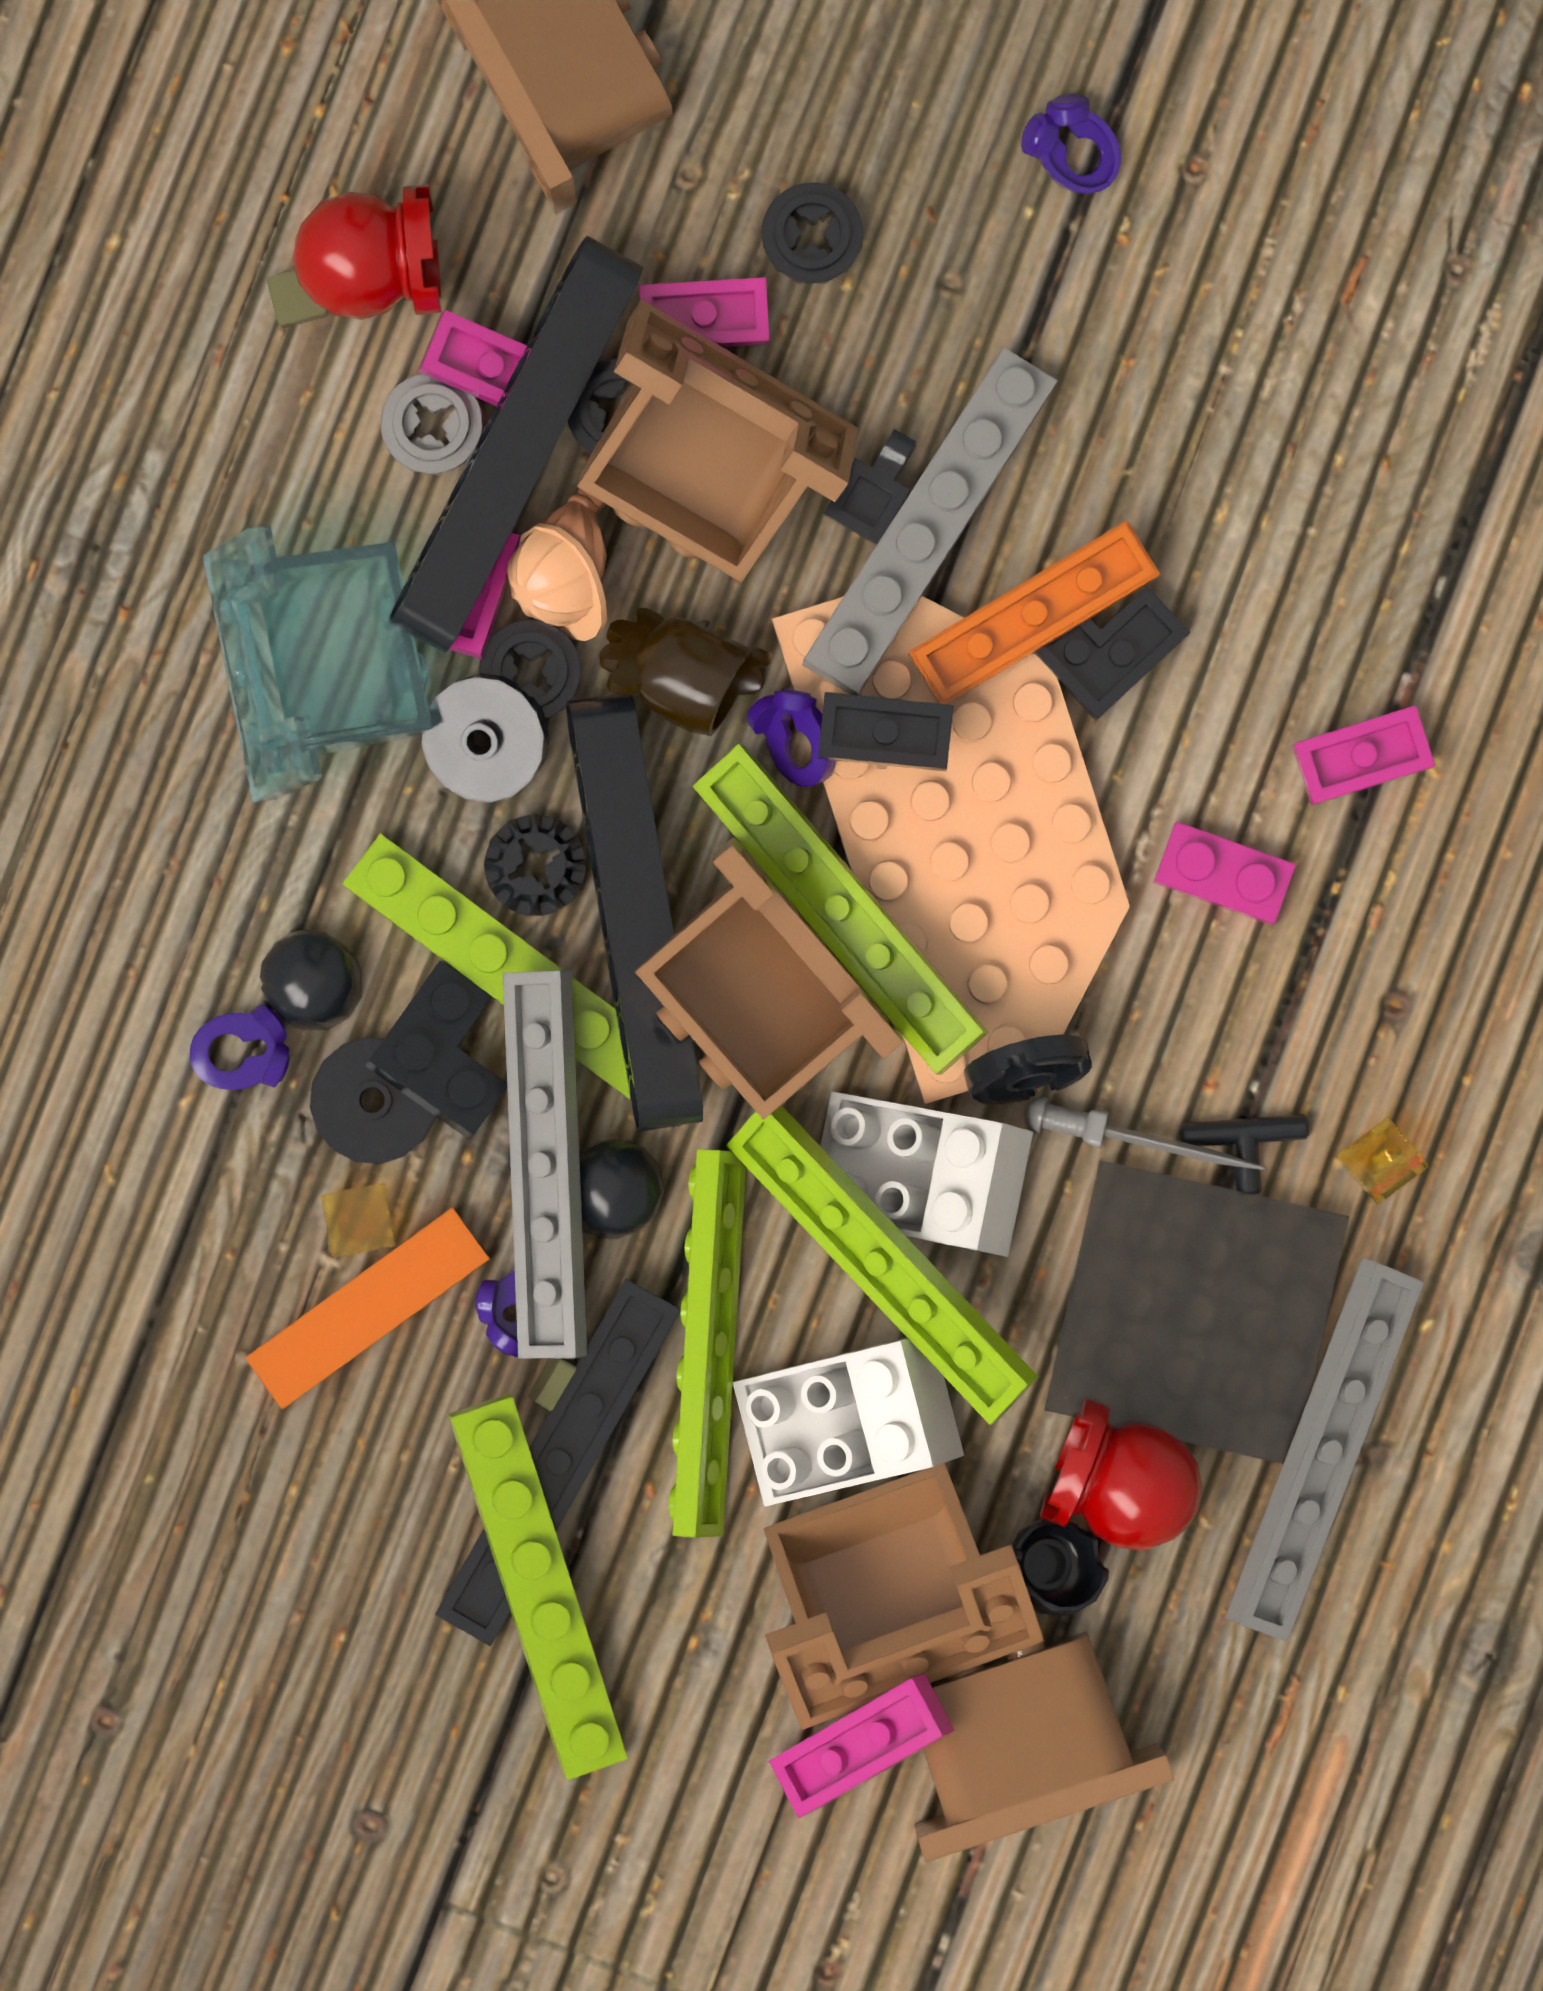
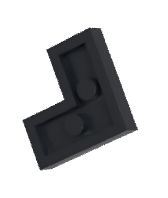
M1145 587L1101 629L1089 619L1033 654L1044 663L1058 678L1059 683L1097 721L1187 638L1191 632L1148 587Z
M440 960L365 1067L470 1140L506 1090L507 1082L457 1048L492 996Z

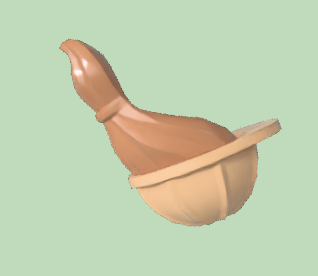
M580 488L575 495L569 497L567 504L544 516L536 526L521 535L519 546L508 561L507 574L511 596L517 601L526 616L554 625L574 640L587 641L599 635L607 622L606 599L601 583L607 554L596 518L598 511L607 504Z

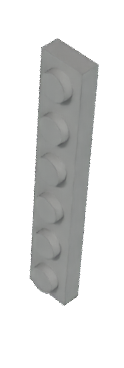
M1005 347L1002 349L805 656L802 666L849 695L860 694L1051 395L1058 380Z
M572 970L503 973L518 1358L587 1356Z
M1362 1258L1225 1616L1226 1619L1283 1641H1288L1424 1285L1423 1281L1378 1262Z

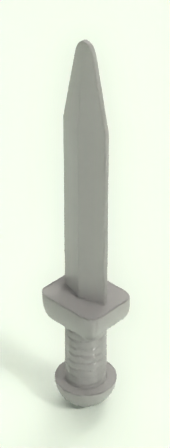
M1046 1096L1033 1099L1025 1110L1026 1124L1037 1134H1040L1041 1128L1068 1135L1071 1134L1072 1136L1082 1137L1084 1142L1097 1148H1102L1104 1137L1211 1163L1267 1171L1266 1167L1220 1151L1108 1125L1110 1113L1107 1111L1092 1110L1086 1113L1057 1105L1054 1106L1053 1104H1048V1097Z

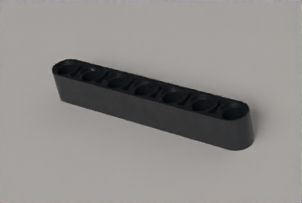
M589 236L582 240L560 279L390 613L388 623L444 653L453 645L631 298L643 272V266Z
M615 694L567 701L566 716L635 1125L638 1132L700 1123L703 1122V1103L692 1037L689 1035L681 1042L671 1033L656 1014L664 1005L635 973V970L674 935L634 700L632 695Z

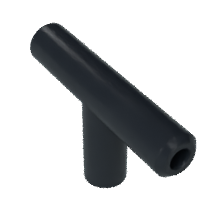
M1304 1114L1183 1123L1180 1126L1181 1142L1200 1147L1233 1145L1234 1157L1260 1165L1258 1143L1305 1140L1309 1136L1308 1117ZM1234 1166L1236 1193L1240 1196L1260 1194L1262 1191L1260 1170Z

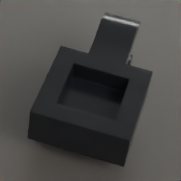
M894 429L872 467L855 458L852 463L848 485L836 502L830 501L823 513L824 516L877 546L911 492L910 489L895 480L916 448V441Z

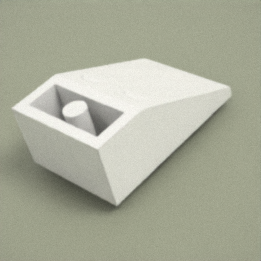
M831 1091L820 1146L906 1237L1008 1257L1033 1131L1000 1122Z
M907 1337L732 1382L764 1507L934 1467L964 1456L944 1376Z

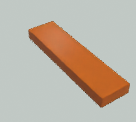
M1128 520L910 650L908 655L937 703L948 705L1159 578L1160 573Z
M452 1207L246 1356L245 1359L283 1410L491 1258L454 1207Z

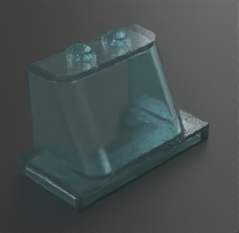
M271 526L246 529L203 555L253 803L277 800L321 779L322 775L318 760L320 755L417 736L433 729L425 693L428 671L424 657L421 653L417 652L414 636L388 623L390 613L404 587L395 542L277 557Z

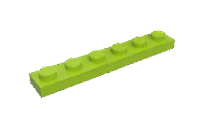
M738 744L693 785V788L936 1075L945 1073L989 1033L746 745Z
M381 833L342 883L347 889L502 1005H504L503 973L563 971ZM572 977L575 1059L630 1100L615 1008Z
M782 1105L764 1120L755 1111L726 1145L989 1425L1000 1419L1039 1378L1026 1362Z
M697 1149L696 1164L693 1165L689 1175V1193L693 1199L692 1227L689 1229L685 1239V1257L689 1263L688 1291L682 1299L680 1311L681 1321L685 1327L684 1355L678 1363L676 1375L677 1385L681 1391L680 1420L675 1425L672 1438L673 1450L677 1456L676 1484L671 1489L668 1502L669 1514L673 1520L672 1536L692 1538L723 1537L746 1179V1166L730 1151Z
M508 1393L449 1413L448 1417L563 1776L568 1781L627 1760L625 1748L513 1397Z

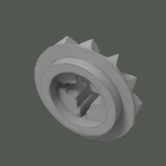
M418 374L401 382L388 396L381 414V432L387 449L399 463L412 472L439 476L446 471L464 465L481 436L483 419L479 404L474 396L427 375ZM419 403L424 410L428 409L434 416L442 411L446 413L453 407L455 408V410L448 414L449 418L443 423L446 433L445 437L449 442L448 445L444 446L441 440L437 441L430 434L423 438L417 437L412 442L409 441L416 436L415 432L422 425L418 417L419 412L414 406L415 404Z

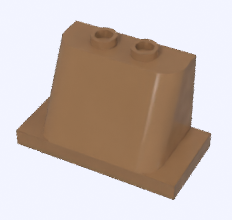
M436 0L464 51L469 50L523 148L525 161L555 215L578 203L573 176L570 173L571 170L673 115L672 105L667 93L653 69L662 64L661 59L647 33L643 30L634 35L623 13L631 9L628 0Z
M642 299L640 300L628 319L614 373L630 381L632 384L582 469L577 487L613 507L615 513L628 524L649 528L668 539L669 544L683 556L691 559L700 558L742 583L807 487L833 502L837 501L849 483L858 427Z
M734 837L714 853L712 861L731 884L635 970L638 977L664 1005L656 1014L665 1026L681 1042L690 1035L706 1053L699 1060V1063L711 1079L723 1091L733 1084L763 1120L862 1035L883 1059L904 1043L900 1031Z
M945 1463L894 1481L884 1482L875 1488L834 1503L821 1505L815 1510L763 1528L795 1620V1624L765 1634L801 1730L856 1711L920 1674L925 1673L928 1681L932 1683L1044 1642L1012 1546L1008 1545L980 1556Z
M1086 1631L1044 1645V1642L1008 1654L1007 1658L986 1665L981 1664L930 1683L955 1731L923 1749L944 1812L943 1815L914 1824L926 1863L1174 1781L1167 1755L1157 1743L1129 1752L1092 1643Z

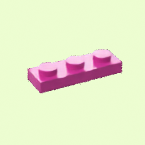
M925 1673L905 1681L776 1756L769 1763L799 1819L955 1730Z

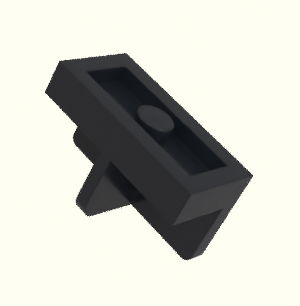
M825 692L818 759L875 764L878 769L895 766L946 772L954 705Z

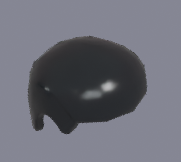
M297 930L276 941L262 961L259 977L262 982V993L276 1013L293 1027L302 1030H329L347 1020L362 998V970L359 962L343 943L324 931Z
M612 1139L596 1144L579 1155L582 1231L584 1233L609 1240L620 1239L640 1230L651 1218L655 1217L665 1192L660 1165L643 1146L629 1140Z
M1039 1519L1018 1531L1012 1544V1549L1035 1612L1065 1616L1076 1613L1098 1600L1108 1581L1109 1569L1105 1568L1101 1562L1098 1540L1095 1536L1079 1528L1077 1524L1070 1520L1065 1527H1062L1047 1520Z

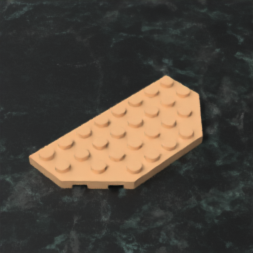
M922 596L859 696L937 703L910 659L908 652L964 619V617ZM843 597L772 619L793 690L810 693L812 697L817 699L816 707L822 714L825 692L847 693L802 666V663ZM1033 653L948 704L954 706L946 772L895 766L878 769L875 764L836 761L832 775L823 782L849 868L989 1032L942 1075H936L903 1036L924 1105L967 1092L964 1069L973 1060L1011 1043L1031 1038L1063 1035L1130 907L1058 678Z

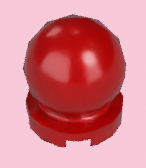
M429 184L403 187V202H398L396 207L376 194L346 192L323 200L317 205L299 227L295 238L292 259L298 284L314 303L334 316L359 320L387 313L403 297L408 301L413 300L416 315L442 312L437 239L432 240L430 213L434 212Z
M1085 1398L1081 1409L1082 1412H1077L1059 1455L1055 1469L1060 1470L1061 1473L1052 1494L1047 1493L1045 1495L1040 1518L1065 1527L1072 1514L1076 1516L1081 1513L1093 1534L1116 1548L1147 1551L1174 1540L1185 1531L1199 1511L1203 1484L1198 1463L1186 1445L1161 1426L1133 1422L1112 1428V1424L1108 1422L1110 1406Z

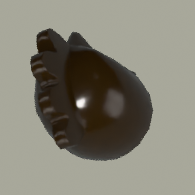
M638 608L633 621L620 619L610 623L606 636L609 644H606L601 649L599 663L603 669L611 672L606 684L610 692L624 696L638 694L643 702L668 722L689 732L712 736L725 720L739 695H755L763 688L764 679L757 667H767L770 665L772 654L761 648L746 647L708 629L710 624L708 620L694 623L676 616L665 619L649 608Z

